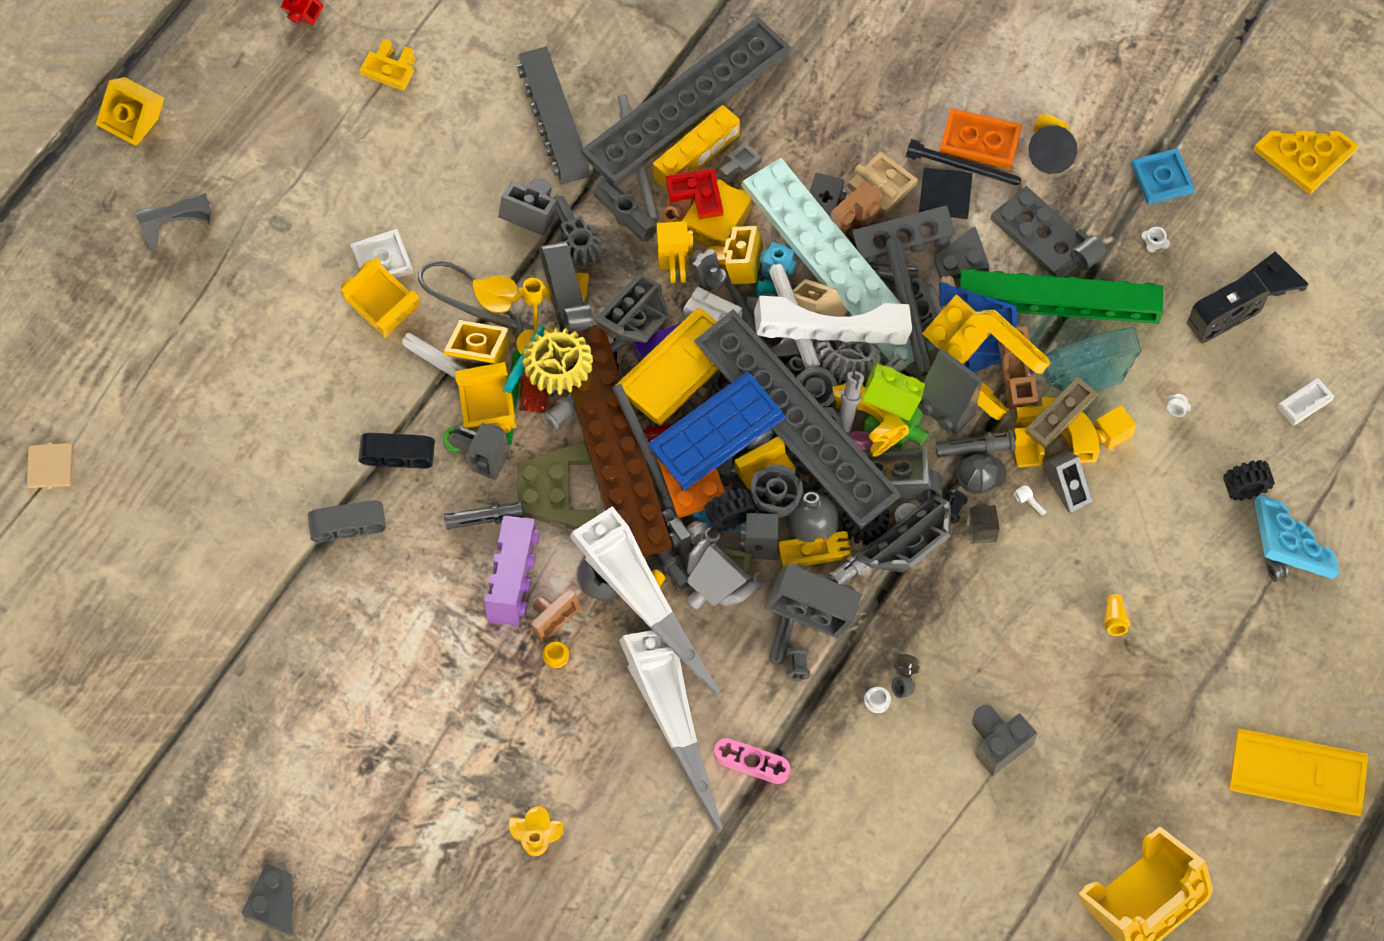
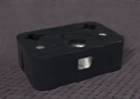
M1251 272L1196 302L1192 307L1186 324L1200 343H1206L1260 313L1270 291L1255 272Z

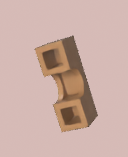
M1027 326L1014 327L1029 340ZM998 340L1009 410H1016L1017 407L1024 405L1035 406L1039 401L1035 376H1031L1030 368Z

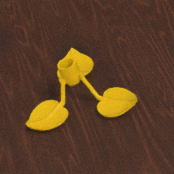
M576 273L584 303L587 297L589 274ZM491 276L473 280L475 297L480 305L489 312L505 313L509 311L511 302H517L521 296H523L526 304L532 306L534 330L523 331L516 342L517 350L522 355L539 326L537 305L542 302L543 295L549 302H552L548 283L545 286L538 278H528L524 281L523 288H519V293L517 294L516 283L506 276ZM546 328L549 334L553 333L552 328ZM549 351L545 352L539 360H541L543 356L547 355Z

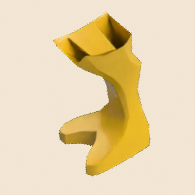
M846 383L833 386L836 409L841 408L842 398L840 396L842 390L845 389ZM863 385L861 386L860 395H862V398L865 391V387ZM861 398L856 409L869 413L880 423L868 436L874 442L870 448V453L873 457H877L909 433V428L899 416L866 403Z

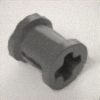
M792 647L785 652L789 670L786 672L787 679L801 681L810 677V671L807 670V657L809 655L807 648Z

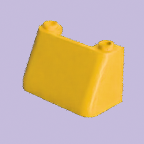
M1158 827L1143 839V857L1106 888L1099 882H1092L1084 886L1082 891L1078 893L1082 905L1115 941H1161L1202 907L1211 897L1213 887L1206 861L1161 827Z

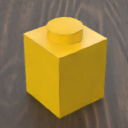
M1120 405L1096 419L1094 427L1098 435L1099 444H1103L1109 450L1132 437L1137 424L1124 407Z

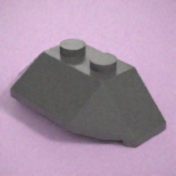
M639 273L596 317L597 327L619 341L646 343L669 317L661 285Z
M932 495L856 556L857 560L875 569L904 572L912 568L950 537L951 505L949 501Z

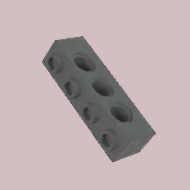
M946 205L855 229L848 236L852 245L866 262L873 264L879 261V257L888 256L886 242L888 239L897 238V232L899 231L906 233L908 236V242H901L902 250L911 249L912 253L926 249L925 245L935 243V246H941L949 243V239L955 235V231ZM922 225L928 226L931 229V236L923 235L920 227ZM873 238L882 239L884 248L879 249L875 247Z

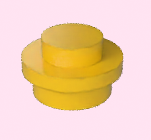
M551 642L543 649V660L549 667H562L569 659V650L561 642Z

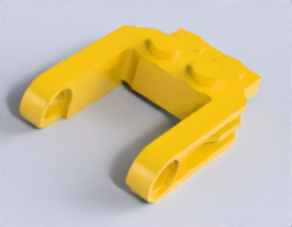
M958 295L952 298L922 333L938 349H943L962 364L974 354L991 333L1034 372L1042 374L1050 365L1046 355L997 311L984 310L976 312ZM982 382L978 405L991 417L1000 420L1009 411V408H1006L993 395L994 392Z

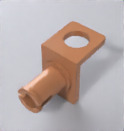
M668 196L660 223L681 222L695 199L670 202Z

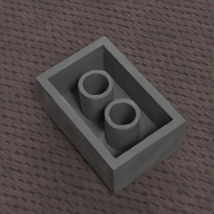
M788 563L773 580L764 609L838 638L853 623L862 593L855 591L852 586L840 585L830 581V578L825 575L806 571L801 565Z

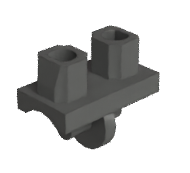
M710 248L704 253L697 249L688 257L689 263L695 271L693 274L694 279L698 282L700 288L711 292L713 288L720 289L725 284L727 275L720 268L714 250Z

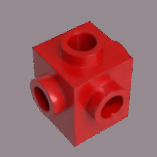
M283 0L280 6L287 13L286 17L296 24H299L301 21L312 26L324 7L319 0Z

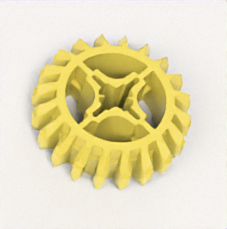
M555 327L553 333L549 334L545 329L544 336L541 337L536 334L535 342L529 341L528 349L524 351L523 366L525 367V375L527 378H530L532 385L537 384L540 391L547 387L549 394L553 390H557L558 394L561 395L562 389H567L571 393L572 386L580 388L581 380L587 381V373L592 371L593 357L590 354V346L586 345L583 337L578 338L576 331L569 335L567 328L560 333ZM549 351L547 355L543 356L542 359L539 360L545 352ZM575 362H577L576 365L570 371L567 372V369L573 366Z

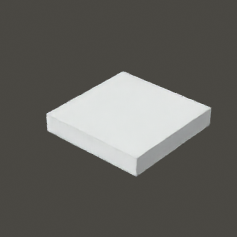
M398 229L350 244L359 271L366 261H372L375 257H378L381 260V265L396 279L414 273Z

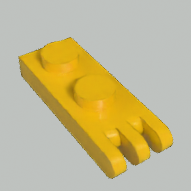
M846 531L836 532L826 540H823V537L815 538V542H805L798 539L778 542L782 568L784 569L788 563L810 566L845 560L849 556L853 557L852 551L847 550L851 547L850 542L843 541L849 538Z

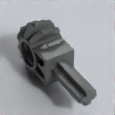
M556 195L554 197L557 200L555 212L561 221V242H567L573 265L575 266L578 262H582V265L585 267L587 261L594 263L596 256L601 254L602 239L599 237L597 229L590 230L589 225L586 226L582 216L575 218L564 196Z

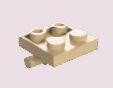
M880 151L865 167L861 164L856 166L854 172L857 175L848 182V188L854 192L865 181L872 186L878 187L883 194L879 201L882 208L880 212L886 216L918 184V179Z

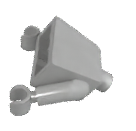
M712 528L705 530L703 539L699 541L689 555L687 568L689 578L687 582L695 590L686 600L697 610L706 600L713 606L717 604L729 606L743 602L755 593L756 590H761L768 584V580L764 584L757 582L756 578L762 572H757L751 578L716 545L719 541L720 533L714 539L708 537Z

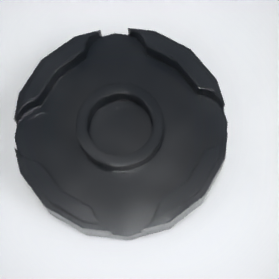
M1058 125L1045 126L1037 130L1031 137L1028 146L1029 158L1039 171L1047 174H1059L1067 170L1075 162L1078 154L1077 141L1073 134L1064 127Z

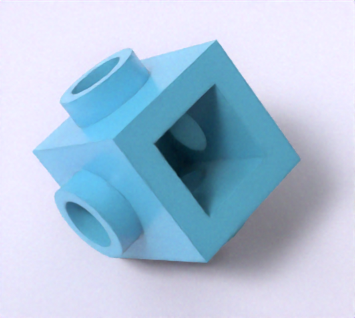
M773 241L768 250H763L759 260L762 263L761 276L771 280L769 270L772 265H783L787 278L789 275H793L797 266L795 251L786 244H778Z

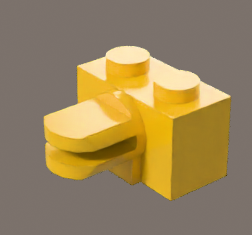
M687 221L657 223L659 270H669L671 284L676 283L675 269H679L680 283H686L685 268H689L688 257L693 253V232L687 230Z
M757 226L733 227L731 238H727L724 246H709L705 250L707 252L711 248L716 252L720 268L728 271L732 284L756 283L760 267L759 260L764 247Z

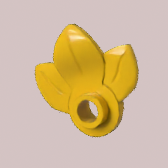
M542 806L531 808L527 812L525 819L511 818L509 821L511 837L521 842L523 850L531 856L543 854L548 848L549 843L558 840L563 834V822H550L549 814Z

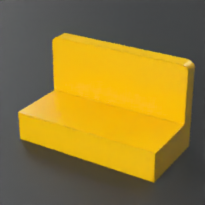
M779 436L734 460L736 473L749 492L754 474L758 470L760 472L766 469L768 465H783L794 472L796 471L795 466L785 452V443Z

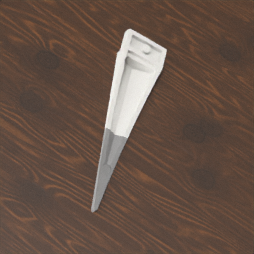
M613 506L573 531L570 538L586 556L585 560L715 695H718L719 688L672 612L629 526Z
M653 630L623 635L619 642L629 662L627 667L715 830L720 833L722 824L701 758L688 704L680 658Z

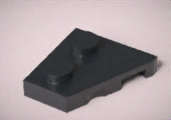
M1276 251L1243 275L1255 272L1270 291L1269 296L1285 295L1286 291L1296 289L1305 291L1309 285Z

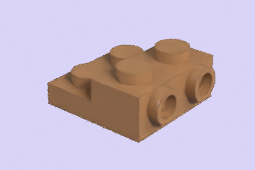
M865 181L831 211V220L846 237L854 229L877 223L878 213L882 210L879 204L880 199L883 197L881 190Z

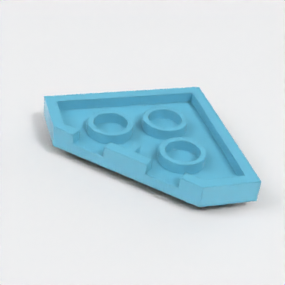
M1262 495L1256 498L1254 504L1265 557L1331 579L1338 575L1339 569L1335 553L1328 546L1325 548L1321 547L1313 539L1316 535L1302 521L1297 523L1287 514L1290 509L1286 505Z

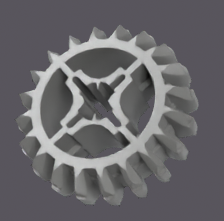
M816 340L813 345L820 362L819 367L829 370L839 382L841 380L847 382L849 372L853 373V379L854 371L861 373L864 376L863 382H867L872 368L877 363L880 364L881 351L877 348L876 343Z

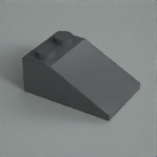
M941 349L923 382L925 387L918 408L924 415H930L938 421L941 428L957 435L976 414L982 378Z

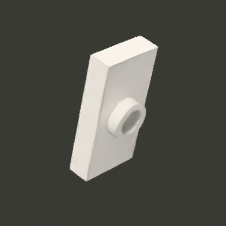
M1316 378L1281 401L1277 408L1295 426L1334 399V395L1319 378Z

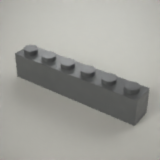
M547 46L519 53L520 63L516 64L518 75L520 78L525 79L526 83L523 84L525 95L527 98L531 97L532 99L530 108L533 117L538 116V132L540 137L545 136L544 148L547 157L552 156L551 168L554 176H559L561 185L590 177L589 163L587 158L581 153L583 146Z

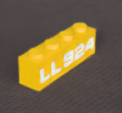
M724 105L719 107L653 162V179L667 191L665 176L698 171L740 136V119Z

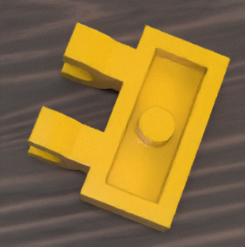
M383 39L377 53L369 51L359 70L360 75L404 91L414 73V68L412 67L416 60V57L412 56L414 50L404 47L398 61L390 59L394 53V49L391 48L392 41Z

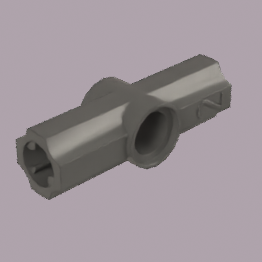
M605 179L597 185L594 190V196L615 215L618 224L627 227L642 242H648L654 237L657 232V224L636 205V200L633 196L623 193L617 186L613 187Z

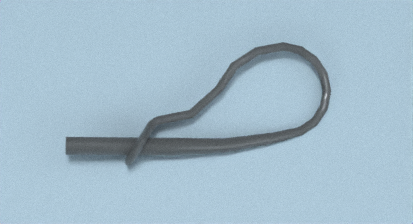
M435 261L423 265L419 270L418 281L421 287L437 299L470 315L510 328L516 338L525 330H534V325L522 322L518 313H512L509 310L504 313L510 316L508 318L472 307L430 289L423 280V273L426 269L434 266H444L463 273L473 282L476 278L466 269L450 262Z

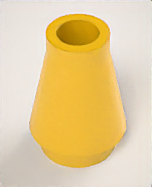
M1113 594L1107 597L1104 628L1107 629V633L1110 635H1123L1128 632V627L1131 623L1123 604L1122 596Z

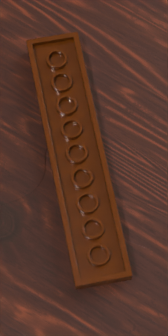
M593 325L590 329L576 332L578 338L583 337L586 345L590 346L593 362L591 364V373H587V381L581 380L580 388L573 385L570 394L605 511L613 506L629 526L643 556L671 550L672 544L646 460L612 389L621 379L607 333L600 330L597 325ZM575 362L573 366L569 367L567 369V372L570 371L576 365L577 362Z

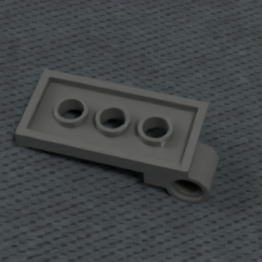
M1027 186L991 214L990 219L1050 275L1055 277L1067 278L1079 267L1083 270H1088L1107 254L1104 244L1097 237L1088 236L1081 229L1076 231ZM1026 214L1029 215L1032 218V220L1030 222H1024L1019 218V216ZM1044 230L1047 231L1050 236L1047 238H1041L1037 235V232ZM1058 246L1064 247L1067 253L1058 254L1054 248Z
M927 448L888 449L877 457H873L870 450H862L899 492H903V500L917 499L922 504L932 495L942 498L941 475L935 470L928 469ZM898 469H906L907 471L899 472V471H896V470H898Z

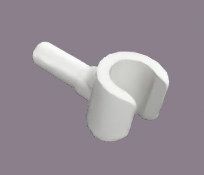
M1022 486L1013 493L1014 498L1019 504L1028 501L1041 516L1047 513L1035 500L1029 486Z

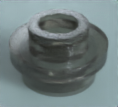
M899 654L893 662V668L897 670L898 674L910 677L912 674L919 672V660L912 655Z

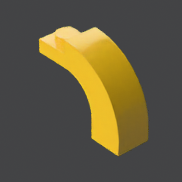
M1042 397L1038 407L1034 405L1017 407L1014 418L1015 428L1028 427L1056 398ZM1081 412L1060 434L1066 439L1069 451L1079 456L1080 462H1096L1100 451L1098 435L1090 419L1085 413Z

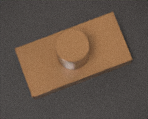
M569 588L553 603L544 596H540L534 602L533 608L540 613L530 623L536 638L544 644L581 609L576 594Z

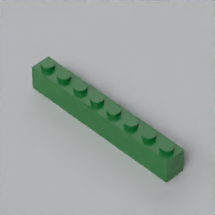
M977 269L961 270L960 289L963 288L972 293L1017 306V313L1159 324L1163 313V285H1156L1150 282L1139 284L1130 283L1129 281L1087 280L1078 277L1061 278L1053 275L1010 274L1002 271L984 272Z

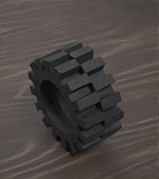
M1253 460L1248 464L1246 462L1241 463V466L1236 465L1233 467V470L1229 469L1227 474L1223 475L1230 499L1233 498V500L1239 499L1242 501L1245 498L1252 499L1253 496L1258 497L1261 495L1260 493H1267L1268 489H1272L1273 485H1275L1269 464L1266 461L1262 462V460L1257 462Z
M740 488L735 491L733 489L728 490L726 494L723 492L720 494V497L715 496L712 498L713 501H709L707 506H705V513L714 531L717 530V532L722 530L728 531L729 528L733 530L737 525L741 526V523L746 521L747 513L756 512L746 489L741 490Z
M885 509L875 518L876 521L873 525L864 527L861 530L843 511L841 520L842 530L848 533L849 539L854 537V542L857 544L859 540H863V545H867L868 540H871L872 543L887 531L889 509Z

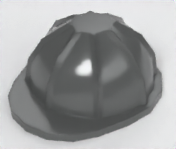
M810 367L803 370L797 376V380L822 407H828L835 400L833 386H837V382L829 370L822 367Z
M975 453L966 456L959 462L956 469V477L959 484L966 491L973 494H983L994 490L1004 482L1006 468L998 458Z

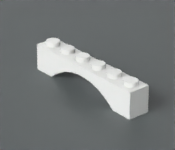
M759 296L754 310L756 334L768 338L786 337L792 339H816L819 341L839 340L843 342L857 341L899 345L906 344L912 332L909 304L884 303L865 314L851 317H834L808 311L795 305L785 297Z

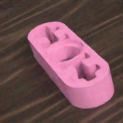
M728 738L719 740L715 745L714 757L720 765L774 784L784 783L789 778L790 764L781 756ZM726 747L731 748L732 754L723 757L720 750H725ZM739 751H742L740 755V763L736 762V759L739 754ZM749 755H755L759 758L760 763L756 767H748L744 759ZM764 760H768L767 766L769 767H766L764 772L762 771L764 767ZM777 765H781L783 772H779L778 775H774L772 768H776Z

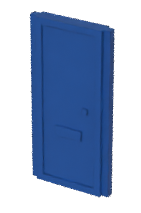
M746 372L649 442L648 446L681 488L686 491L786 417L749 372Z

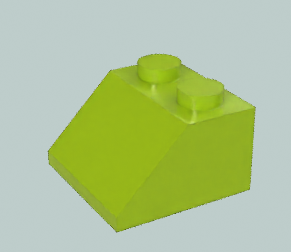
M877 363L868 376L862 401L910 421L922 399L925 383L920 382L914 377L901 374L891 367Z

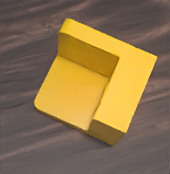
M1027 427L1015 428L1016 450L1014 454L1016 466L1042 465V459L1045 456L1044 448L1025 433Z

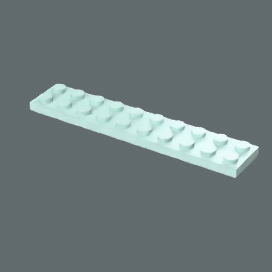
M782 158L743 180L741 187L822 285L835 288L847 310V317L865 314L884 303L901 304ZM908 339L906 344L899 345L876 343L877 348L881 351L880 357L886 364L897 354L908 367L916 363L910 339ZM926 340L928 352L931 353L936 346L931 341Z

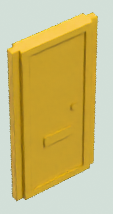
M699 307L616 384H622L629 401L660 426L718 372L716 367L694 343L696 338L717 322Z
M1238 728L1229 791L1360 817L1363 808L1368 754Z

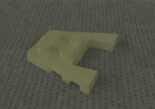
M585 441L518 463V502L522 501L525 517L547 523L563 524L566 528L575 530V528L578 529L597 516L596 509L569 510V465H591Z

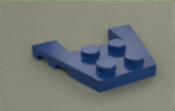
M945 282L939 283L940 307H945L955 295H958L976 312L995 310L1013 327H1017V306L987 296L984 297L969 290L951 286ZM990 333L988 338L963 365L972 372H976L1001 363L998 339Z

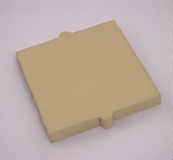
M49 442L47 445H29L27 488L46 487L51 489L52 487L71 486L72 444H52V442Z

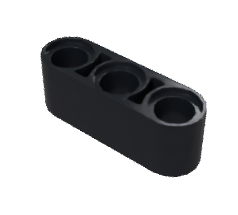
M364 433L361 435L358 461L367 466L427 469L433 466L435 440L425 435Z

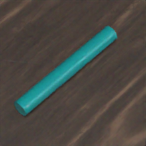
M538 326L530 341L535 342L536 334L543 337L546 328ZM524 351L502 386V389L507 393H511L525 370L523 366Z

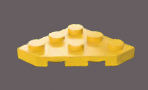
M1270 131L1254 146L1253 151L1310 195L1357 151L1359 145L1341 131H1330L1329 134H1316L1315 131H1295V133Z

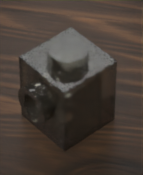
M978 504L969 508L967 525L971 544L997 542L1000 528L996 505Z

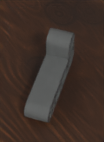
M563 241L540 246L541 261L561 333L565 328H567L569 333L592 328V310L589 304L583 303L567 242Z

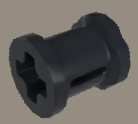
M948 489L945 497L951 505V523L955 524L960 520L959 513L962 506L967 503L968 497L958 490Z

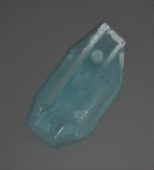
M1135 327L1100 333L1056 348L1047 353L1046 357L1049 359L1050 365L1043 371L1046 383L1061 392L1077 377L1095 391L1122 383L1136 357L1141 353Z

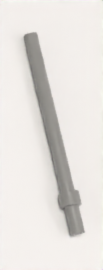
M626 94L618 96L621 109L619 113L620 119L633 111L630 109ZM644 164L636 171L647 214L654 222H657L659 217Z

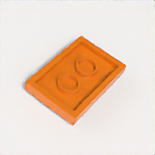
M951 108L939 152L1011 170L1022 124Z
M658 459L678 518L704 510L707 503L713 501L712 498L715 496L720 497L721 493H725L717 468L684 491Z

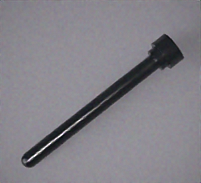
M911 138L907 149L906 157L915 160L916 158L921 159V157L1015 186L1020 185L1022 181L1019 176L925 148V145L916 139Z

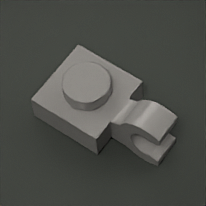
M744 142L727 155L729 163L720 169L723 174L719 178L727 184L738 172L745 176L762 162V156Z

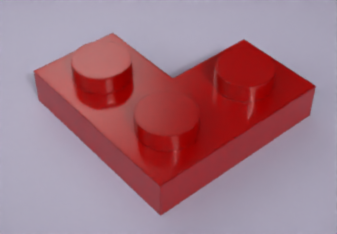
M715 169L665 176L670 202L695 199L699 219L723 216V206Z

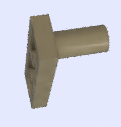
M1077 377L1026 428L1025 433L1045 449L1081 412H1084V409L1097 397V392Z

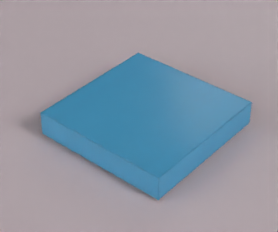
M1178 148L1131 160L1130 165L1147 205L1194 193L1195 187Z

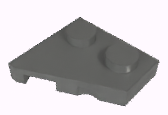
M976 226L970 228L934 257V263L940 279L943 276H952L954 279L960 278L961 270L977 269L989 272L990 268Z
M266 863L241 912L242 915L291 936L293 933L292 874Z

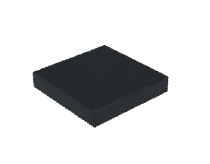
M923 168L919 213L947 205L950 217L968 219L973 173Z

